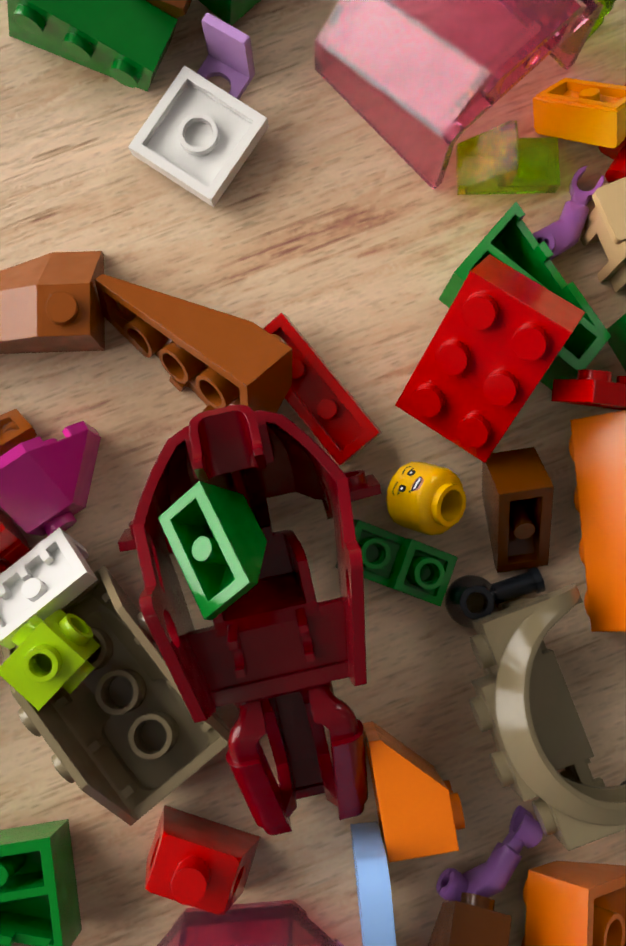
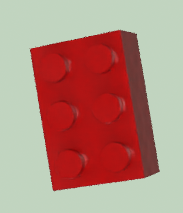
M489 254L468 274L395 406L485 463L584 316L585 311Z

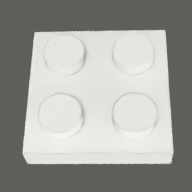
M184 65L128 147L133 156L214 207L268 129V119Z

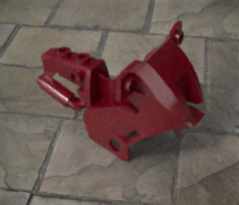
M237 404L197 414L191 419L189 426L184 427L166 441L147 479L134 520L129 523V528L124 530L118 541L120 552L137 549L145 586L139 596L140 609L194 723L208 720L216 711V707L235 703L239 716L229 734V750L226 753V760L256 824L263 828L267 834L278 835L292 831L290 816L297 808V799L325 793L327 800L338 807L339 820L360 815L364 811V804L368 799L364 727L362 722L356 718L353 710L334 695L332 681L349 677L354 686L367 684L363 559L361 547L356 540L351 502L379 495L382 492L380 484L373 474L366 476L364 470L343 473L339 466L314 440L293 421L282 414L262 410L253 411L252 408L246 405ZM198 481H202L243 494L267 539V544L257 585L214 618V626L195 630L170 555L174 553L158 517ZM297 492L313 499L322 500L327 519L333 518L340 586L339 598L317 602L305 551L292 530L272 532L267 498ZM325 727H327L330 731L332 758L325 732ZM265 734L268 736L274 757L279 786L259 742Z

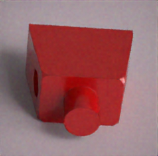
M165 805L147 857L145 889L150 893L177 901L182 905H189L216 915H225L244 891L260 836Z

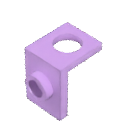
M207 12L201 23L208 56L197 71V74L207 80L214 76L224 77L231 85L229 94L239 100L255 75L250 36Z

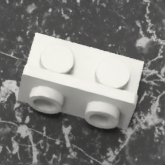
M61 528L55 530L47 538L42 539L32 550L4 572L0 573V645L9 650L16 646L11 640L13 636L34 615L37 614L42 620L46 619L59 608L65 607L98 580L86 562L89 554L84 546Z

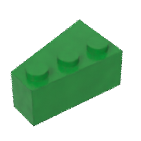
M7 0L9 36L110 76L125 86L137 87L144 91H148L171 43L178 19L146 0Z
M515 202L456 269L439 300L450 308L470 271L490 254L585 311L584 316L540 380L550 390H553L554 379H577L578 370L588 367L611 338V335L574 282L566 283L550 260L554 254L545 241L540 244L537 242L522 220L525 216L524 211Z
M69 819L0 830V945L11 946L15 942L32 946H72L82 930Z

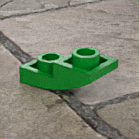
M353 519L356 540L362 551L364 578L441 607L458 557L419 541L401 537L361 520Z

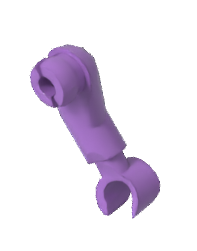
M587 166L579 168L574 174L569 185L571 200L565 202L559 220L533 233L537 242L540 244L545 241L554 254L550 260L573 247L579 241L589 213L588 202L593 200L592 195L596 189L603 185L604 175L601 176L594 189L583 191L578 188L577 181L580 180Z
M519 805L512 815L509 834L502 843L498 842L488 860L463 874L454 868H447L438 878L436 885L437 893L445 900L460 902L461 892L487 898L502 892L522 859L519 853L523 846L533 848L541 842L543 830L539 822L533 818L529 811Z

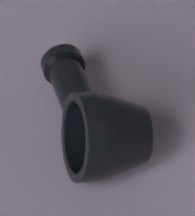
M536 566L529 568L528 572L493 584L480 576H462L449 586L445 596V606L448 614L455 622L465 627L474 628L472 621L496 613L498 604L532 592L537 594L544 592V580ZM474 592L480 593L484 599L483 608L478 612H471L466 604L468 596Z

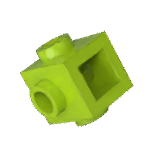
M60 608L44 620L36 614L11 639L18 648L0 666V676L39 711L62 687L71 694L94 670L95 667L87 660L101 645L92 638L93 632L88 624L74 614H66Z

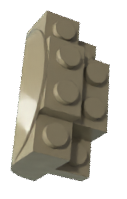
M574 583L536 598L520 597L502 604L503 610L472 621L477 635L470 637L473 652L485 676L472 681L477 697L469 699L480 730L482 732L490 730L498 750L490 754L495 773L502 787L505 788L511 785L512 789L524 802L539 796V799L532 801V806L546 836L553 834L568 851L626 829V784L605 787L603 779L600 777L593 779L588 763H591L589 758L594 757L593 751L554 651L547 649L543 641L548 631L575 605L583 602L577 585ZM565 768V771L557 772V770Z

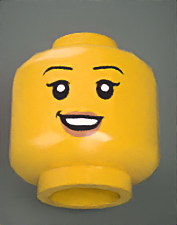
M409 462L400 467L392 476L387 488L386 504L388 513L395 523L426 535H441L462 518L466 508V494L458 475L448 468L425 462Z

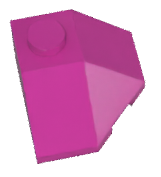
M84 421L65 427L62 431L66 437L57 441V439L51 438L42 441L39 436L18 444L0 456V507L27 534L38 536L47 534L49 536L58 528L66 531L77 522L74 515L86 508L101 437L96 429Z

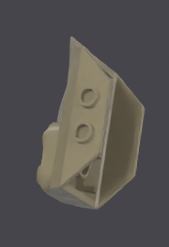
M102 566L94 573L98 580L61 609L66 614H74L85 621L93 632L92 638L101 645L87 660L95 667L94 670L71 694L62 687L39 711L11 685L10 688L13 697L21 706L18 714L22 723L35 736L40 737L42 735L55 753L52 756V762L58 773L69 783L76 782L83 792L131 826L227 747L230 729L216 711L208 720L194 723L145 622L142 612L136 608L107 568ZM17 645L11 650L3 646L1 647L4 662L18 648Z

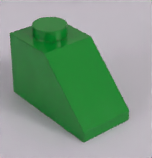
M198 481L158 517L204 620H213L257 585L267 539L243 494Z

